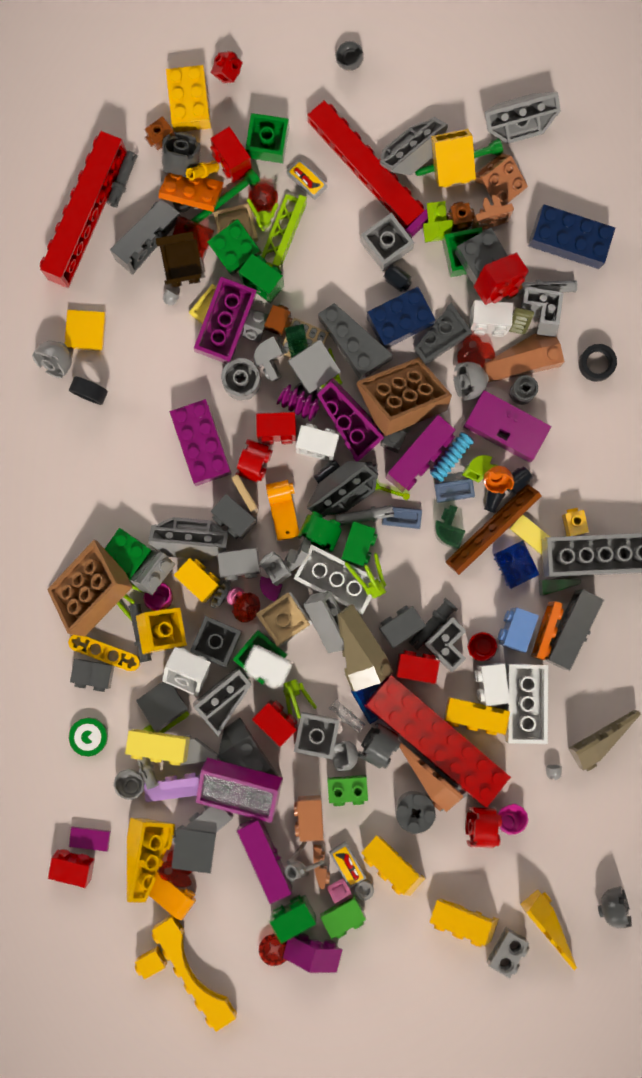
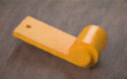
M283 480L265 484L277 540L281 541L298 537L299 528L291 494H295L293 483Z
M159 871L156 872L155 883L149 896L173 917L182 921L196 902L195 893L188 888L185 890L177 888Z

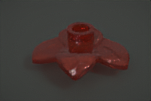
M477 335L467 336L463 341V347L457 353L458 363L474 362L481 365L482 368L484 367L485 359L495 358V351L490 343L482 342ZM471 341L476 342V346L474 348H471L469 346V343Z
M172 850L168 854L167 860L159 867V876L164 881H171L176 887H189L192 885V882L188 875L193 871L172 869L174 852ZM167 868L172 870V873L169 875L165 874Z

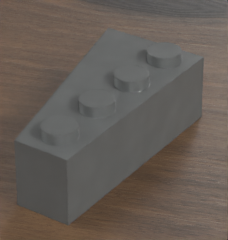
M163 199L156 202L151 210L110 249L115 260L133 275L158 247L156 238L166 237L181 220L180 213Z
M335 303L318 313L319 321L326 331L329 332L330 337L360 380L392 360L393 354Z

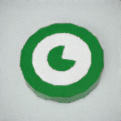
M88 717L80 719L73 724L68 738L74 752L81 756L89 757L103 750L107 744L108 733L107 728L102 722L96 718Z

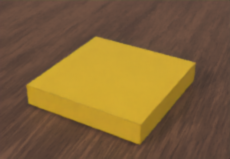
M67 310L64 344L68 349L103 351L106 313Z

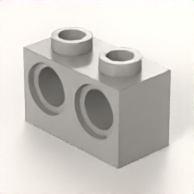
M505 927L487 960L489 967L508 978L512 974L515 975L519 969L521 957H525L528 953L529 942L526 938ZM518 941L519 945L517 948L511 949L510 943ZM504 958H508V965L501 966V960Z

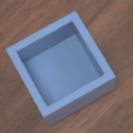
M520 608L507 610L503 620L506 624L504 629H500L497 637L500 640L499 645L526 653L539 615Z

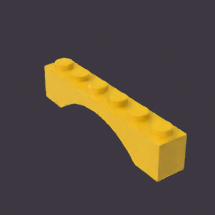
M170 915L155 925L152 929L154 941L157 944L160 943L164 949L162 950L164 957L174 965L173 970L176 976L183 979L185 990L195 998L194 1003L197 1009L205 1014L207 1025L210 1028L213 1027L215 1032L234 1021L237 1012L227 996L207 988L192 972L184 952V928L179 920Z

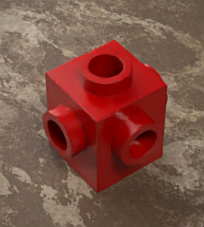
M232 51L220 52L214 59V65L210 73L222 83H234L240 74L243 62Z

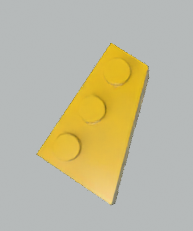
M448 697L444 720L454 727H459V724L466 725V729L472 731L483 729L486 730L485 733L497 736V733L506 735L510 711Z

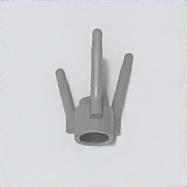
M306 841L287 860L288 866L285 868V875L291 882L308 876L309 872L307 871L324 864V860L305 867L302 862L295 861L307 844Z

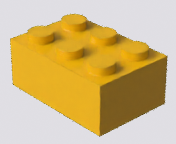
M204 66L166 69L171 122L174 133L211 129Z

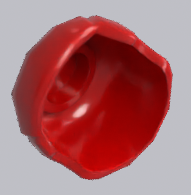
M480 632L471 637L467 648L469 654L475 660L483 662L495 656L498 645L496 639L490 633Z

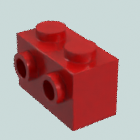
M58 849L51 857L48 879L86 888L92 878L95 858H91L86 854L71 853L66 849Z

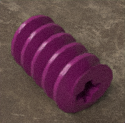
M289 384L281 392L277 405L281 403L282 408L288 406L290 412L295 409L296 415L302 413V418L304 419L309 416L308 421L312 422L320 407L318 405V398L312 402V395L304 398V391L298 395V388L296 387L291 391V384Z

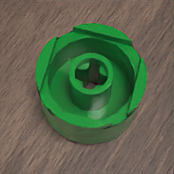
M312 511L311 515L308 514L306 516L298 538L301 539L303 536L310 540L312 545L325 551L326 548H330L329 552H333L342 532L341 524L333 519H330V521L323 519V515Z

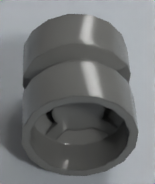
M527 375L519 377L510 388L511 399L520 405L529 403L538 392L537 381Z

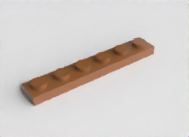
M529 484L525 486L445 563L460 575L542 497L540 492Z

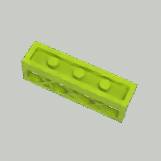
M288 194L285 195L261 255L265 259L267 254L274 251L275 257L273 262L266 263L270 267L275 266L281 270L307 205V197L299 195L296 198ZM288 200L296 203L294 210L289 213L286 209ZM288 217L287 227L281 230L280 220ZM281 234L282 240L280 245L274 247L273 237Z

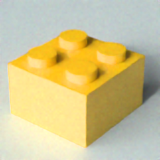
M189 558L174 576L201 602L206 603L220 587L218 584L220 580L213 573L204 571L206 566L199 560Z
M180 607L144 612L136 616L142 654L187 646Z

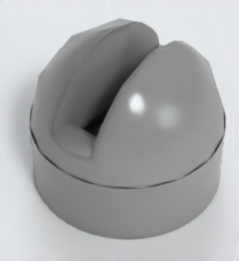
M165 290L163 301L168 305H174L178 301L179 296Z
M547 765L546 774L548 778L553 779L554 777V780L559 779L562 774V766Z

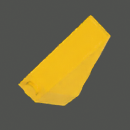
M130 818L127 834V902L146 903L155 883L156 872L159 867H162L164 863L162 859L165 852L172 845L175 824L150 819Z
M537 889L520 905L571 968L575 970L577 967L554 908L550 905L552 900L546 892L541 894Z

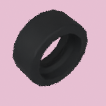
M604 344L589 346L579 359L581 374L593 382L607 379L617 366L615 352ZM594 352L603 353L609 360L608 369L601 374L593 373L587 366L588 356Z
M74 377L69 391L74 395L99 405H103L108 393L102 386L80 377Z

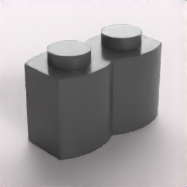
M74 659L70 682L75 683L74 687L86 688V685L93 686L95 691L105 692V689L111 688L114 666Z

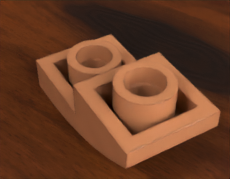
M314 845L313 863L324 860L325 851H321L322 845ZM320 865L314 868L320 888L325 889V884H329L330 872H327V866Z

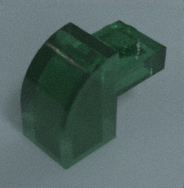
M303 324L284 328L290 358L308 347Z
M450 505L448 509L444 508L441 516L443 522L435 521L434 533L440 543L458 550L465 530L451 526L458 507Z

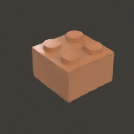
M321 795L298 796L297 802H294V816H298V821H295V836H299L300 842L324 840Z

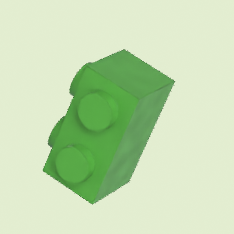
M366 775L327 777L329 803H333V806H344L345 802H352L353 805H362L364 801H368Z
M355 895L342 904L335 905L320 913V918L331 939L343 937L347 934V930L351 928L357 929L363 926L364 921H366V915Z

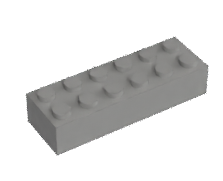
M642 533L546 537L541 539L544 577L642 573Z

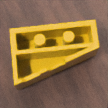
M378 835L361 852L364 856L363 860L370 867L374 865L379 870L377 874L384 881L388 879L393 884L391 888L398 895L411 896L426 879L422 874L419 875L409 862H406L395 849Z
M440 898L436 901L429 923L433 924L434 928L439 931L445 932V930L452 932V936L458 939L467 938L471 940V944L482 947V945L486 946L492 941L499 918H487L482 915V912H473L462 905Z

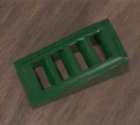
M581 579L540 580L539 594L547 595L579 585Z

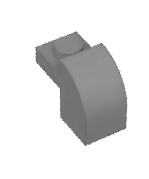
M273 336L262 342L254 353L255 366H264L263 372L266 378L271 381H276L282 377L274 360L286 354L278 336Z

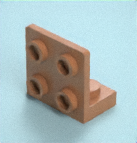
M499 154L475 173L476 179L474 181L484 184L491 198L492 195L497 196L502 206L506 205L528 187L511 155Z

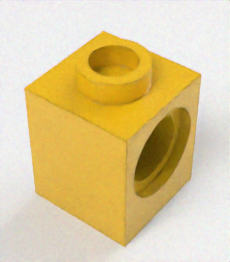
M156 946L137 957L134 967L139 976L142 975L145 980L163 970L167 965V961L159 947Z

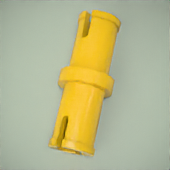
M215 160L207 163H198L197 166L186 170V177L191 181L199 177H208L209 174L218 172L219 164Z

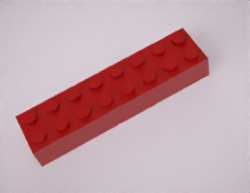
M100 131L99 136L94 138L92 152L88 153L85 160V168L80 171L77 186L70 193V202L63 209V218L55 227V236L49 241L47 246L48 252L40 261V270L49 281L66 288L70 287L112 190L111 185L115 182L127 150L121 138Z
M392 675L382 682L364 704L366 708L481 806L487 808L511 778Z

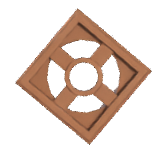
M492 195L493 205H490L488 198H484L483 209H480L479 214L475 215L471 229L482 227L483 231L508 223L514 211L512 203L502 206L500 199Z

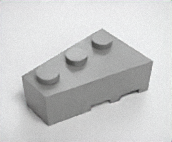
M238 666L193 702V707L217 736L220 735L234 710L252 685L251 681Z

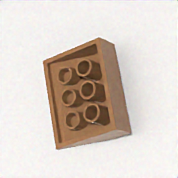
M419 357L357 381L358 389L375 424L385 436L447 411L452 394Z
M93 540L47 590L67 633L86 636L133 586L125 571L97 540Z

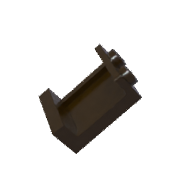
M192 231L156 238V244L160 246L166 275L165 285L170 284L171 288L182 286V282L189 281V284L199 283L201 278H205L197 232Z

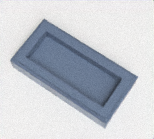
M471 479L434 484L437 503L475 497L473 480Z
M393 507L394 517L383 518L382 525L420 529L422 510Z

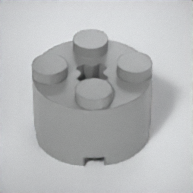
M238 358L227 363L222 370V384L227 394L232 398L249 400L258 392L261 378L257 367L252 361ZM244 376L245 381L239 383L237 378L241 379Z

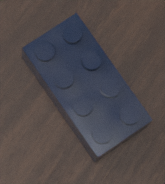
M543 204L538 211L528 247L600 269L606 262L616 227Z

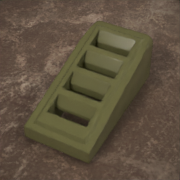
M516 307L513 311L512 326L509 332L524 335L528 330L534 312Z

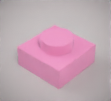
M344 878L326 887L336 906L353 897Z

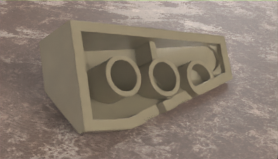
M350 604L337 614L340 637L344 643L342 654L346 658L347 668H344L345 675L352 691L355 692L383 682L394 672L386 654L354 605Z
M633 710L569 747L568 749L579 768L582 770L586 769L587 771L594 769L597 766L596 763L602 760L641 715L640 712Z

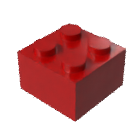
M230 126L210 138L212 157L217 163H221L223 167L222 172L227 179L231 178L233 183L244 177L245 173L252 168L251 158Z
M516 252L484 265L473 287L485 305L491 302L497 303L503 297H511L519 291V287L525 281L529 270Z
M295 412L256 413L258 442H262L264 445H273L274 442L288 445L293 444V441H297Z
M406 650L403 651V654H398L395 671L396 677L436 684L440 663L439 660H435L436 656L423 654L422 657L416 656L417 652Z
M271 699L252 720L281 747L297 731L298 720L292 714L287 715L283 711L284 707L280 702Z

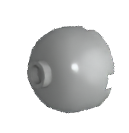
M44 342L32 354L35 363L40 368L43 365L48 369L46 373L56 378L65 376L72 364L68 347L62 342Z
M458 363L454 370L457 371V377H454L457 395L463 397V401L480 397L487 387L489 381L488 374L477 363Z

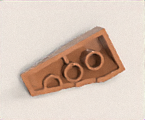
M535 333L484 363L483 368L485 373L488 374L489 383L558 368L565 361L561 344L557 337Z
M401 742V751L433 800L434 807L439 811L442 809L446 812L449 811L464 796Z

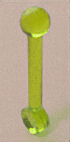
M376 483L375 490L379 489L391 494L401 496L404 500H408L410 498L409 493H401L398 491H394L379 486V484Z

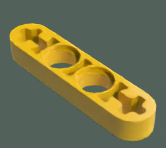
M72 635L69 638V647L76 652L127 671H135L140 667V659L136 654L88 636ZM80 637L81 642L85 644L87 643V640H89L90 642L86 647V651H84L85 647L79 645L76 648V644L73 642V640L78 639ZM95 643L101 647V651L97 655H94L90 650L91 646ZM112 650L117 651L119 654V658L116 661H111L108 657ZM123 653L126 654V656L124 657L125 659L130 660L133 657L134 662H136V666H132L130 668L129 663L124 661L122 662V665H120L119 663L123 658Z

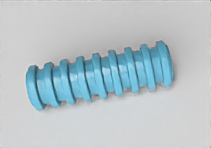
M460 433V437H457L455 439L456 442L452 443L453 446H449V451H445V456L442 455L441 460L437 461L438 464L433 466L434 469L429 471L438 481H444V477H447V473L452 471L451 468H454L455 463L459 462L458 459L463 457L462 454L466 453V449L469 450V445H473L472 438L467 434Z

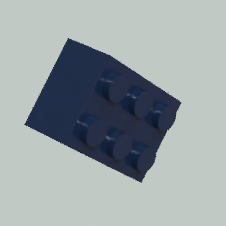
M419 287L368 311L366 316L379 343L386 349L433 326L436 320Z

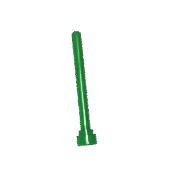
M493 140L487 147L474 150V158L487 154H495V156L503 154L501 140ZM434 164L419 168L415 171L416 176L434 172Z
M252 168L245 173L246 175L241 182L219 198L214 211L248 185H256L260 182L258 175ZM201 211L184 225V229L186 231L191 230L213 212Z

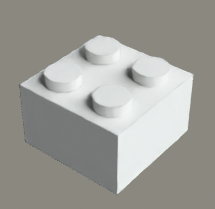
M475 300L470 309V330L474 332V335L478 336L489 333L495 337H503L512 326L513 303L491 302L485 305L483 301Z
M313 424L301 425L295 447L296 453L332 462L338 445L339 435L332 429L325 428L323 431L317 429V426Z
M174 647L165 666L163 682L198 697L207 678L211 662L203 656L191 654L184 648Z
M505 664L477 665V670H474L475 681L479 682L480 688L477 689L478 701L485 706L510 703Z

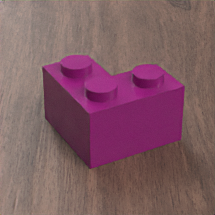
M300 933L287 941L283 958L309 973H337L343 949L335 946L336 943L331 940H325L324 942L311 940L309 935Z

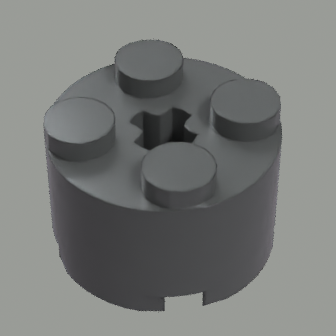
M177 132L175 136L170 137L169 134L163 139L162 166L166 173L186 177V170L197 166L200 162L201 145L200 142L196 141V137L188 133Z
M377 722L375 724L377 726L376 729L372 727L361 744L364 749L363 752L359 751L358 757L377 768L383 767L386 769L391 761V754L393 751L396 752L401 741L398 740L399 735Z
M417 791L406 792L396 803V818L400 826L407 832L412 834L423 833L433 825L436 818L435 807L424 793ZM413 808L416 810L420 809L417 816L411 815Z

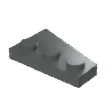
M450 303L446 311L416 345L414 351L426 365L471 336L472 331L453 304Z

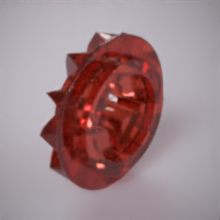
M266 182L257 183L254 187H251L248 198L252 201L258 212H269L274 204L278 202L277 191L273 185H269ZM260 191L264 195H268L266 197V204L262 199H258L260 197Z
M242 592V595L236 597V602L232 604L233 610L231 612L238 621L250 622L260 611V600L251 592ZM245 603L249 605L246 607V611L242 609Z
M274 933L265 936L259 945V955L262 961L270 966L283 964L286 961L283 956L287 941L280 943ZM270 943L274 946L280 945L278 955L275 952L269 953L271 950Z

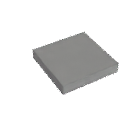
M321 339L288 360V363L309 394L341 372Z

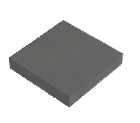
M163 681L136 700L155 732L160 731L189 710L175 687Z
M177 828L171 868L211 874L216 833Z

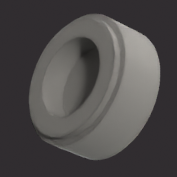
M366 879L356 884L354 887L355 895L360 900L370 899L374 894L373 884Z

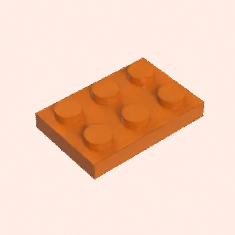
M167 173L159 190V198L214 212L222 193L224 182L200 177L191 181L182 175Z
M556 601L548 602L530 657L545 660V656H549L552 648L549 644L551 638L556 636L558 628L555 626L557 620L561 619L564 611L561 608L562 603Z

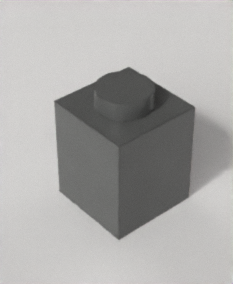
M400 430L385 436L381 446L398 453L407 433Z

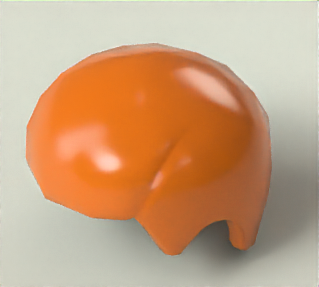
M495 466L484 474L483 483L486 489L492 493L503 494L507 489H513L514 478L511 471L506 467Z

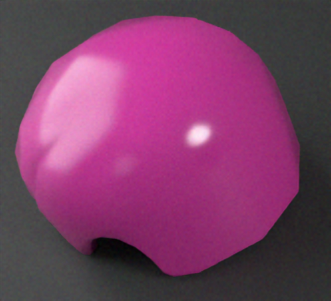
M162 582L153 595L145 593L143 599L147 608L151 611L165 610L171 606L173 595L170 587Z
M517 804L504 806L498 812V815L502 816V825L499 828L508 835L522 832L528 824L527 812Z

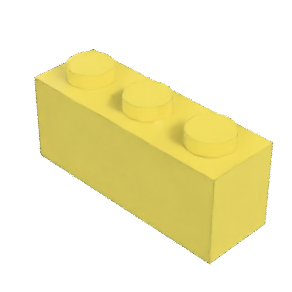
M131 729L128 730L125 754L131 755L132 759L142 760L143 757L150 758L151 762L160 763L162 760H166L171 765L179 766L187 761L190 737Z

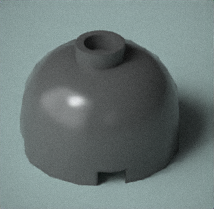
M622 886L607 890L601 898V905H598L600 917H604L606 922L615 928L632 927V918L627 916L630 910L629 903Z

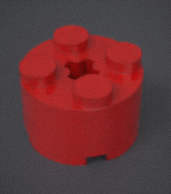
M247 439L245 444L248 445L246 449L243 448L236 468L238 471L235 475L257 483L264 479L267 471L264 465L270 461L273 450H270V446Z
M470 807L471 813L467 812L465 833L470 837V840H466L467 845L479 848L499 846L500 835L498 831L502 825V816L497 814L495 808Z

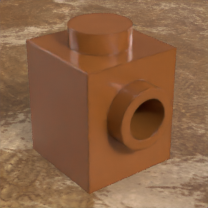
M163 116L144 129L147 135L145 137L147 143L151 147L154 146L157 151L162 148V141L167 135L170 134V137L175 136L173 129Z
M280 304L278 306L273 305L264 325L265 330L283 337L286 328L289 329L293 321L291 311H288L289 308Z

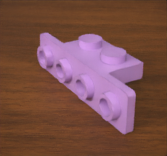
M195 772L184 774V777L177 778V775L165 776V780L157 781L159 786L148 790L145 784V801L152 802L197 796L200 775H196Z

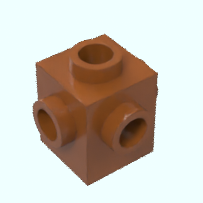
M464 202L454 203L450 206L449 213H447V220H453L452 231H465L469 229L475 217L473 208L470 209L469 203Z

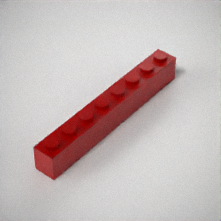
M324 100L307 114V122L388 212L394 215L405 230L425 211L422 203L419 200L415 201L411 196L410 190L398 182V177L380 165L381 159H377L373 149L361 141L362 138L356 131L353 132L349 128L346 119L340 118L337 115V111L332 104L328 105Z

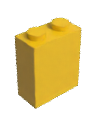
M469 129L431 136L435 180L439 187H449L455 183H468L476 179L473 136Z

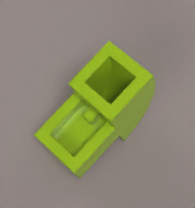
M445 201L427 203L428 223H423L425 243L442 241L445 234L451 233L453 220H447Z
M480 455L465 467L462 475L479 483L489 469L499 465L490 464L491 456Z

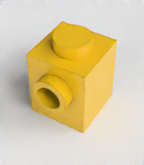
M578 508L566 510L567 513L562 515L566 536L589 533L585 511H578Z

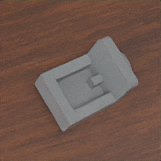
M252 309L244 325L243 337L260 343L268 314Z
M275 552L265 555L259 561V565L265 569L276 586L292 575L282 557Z

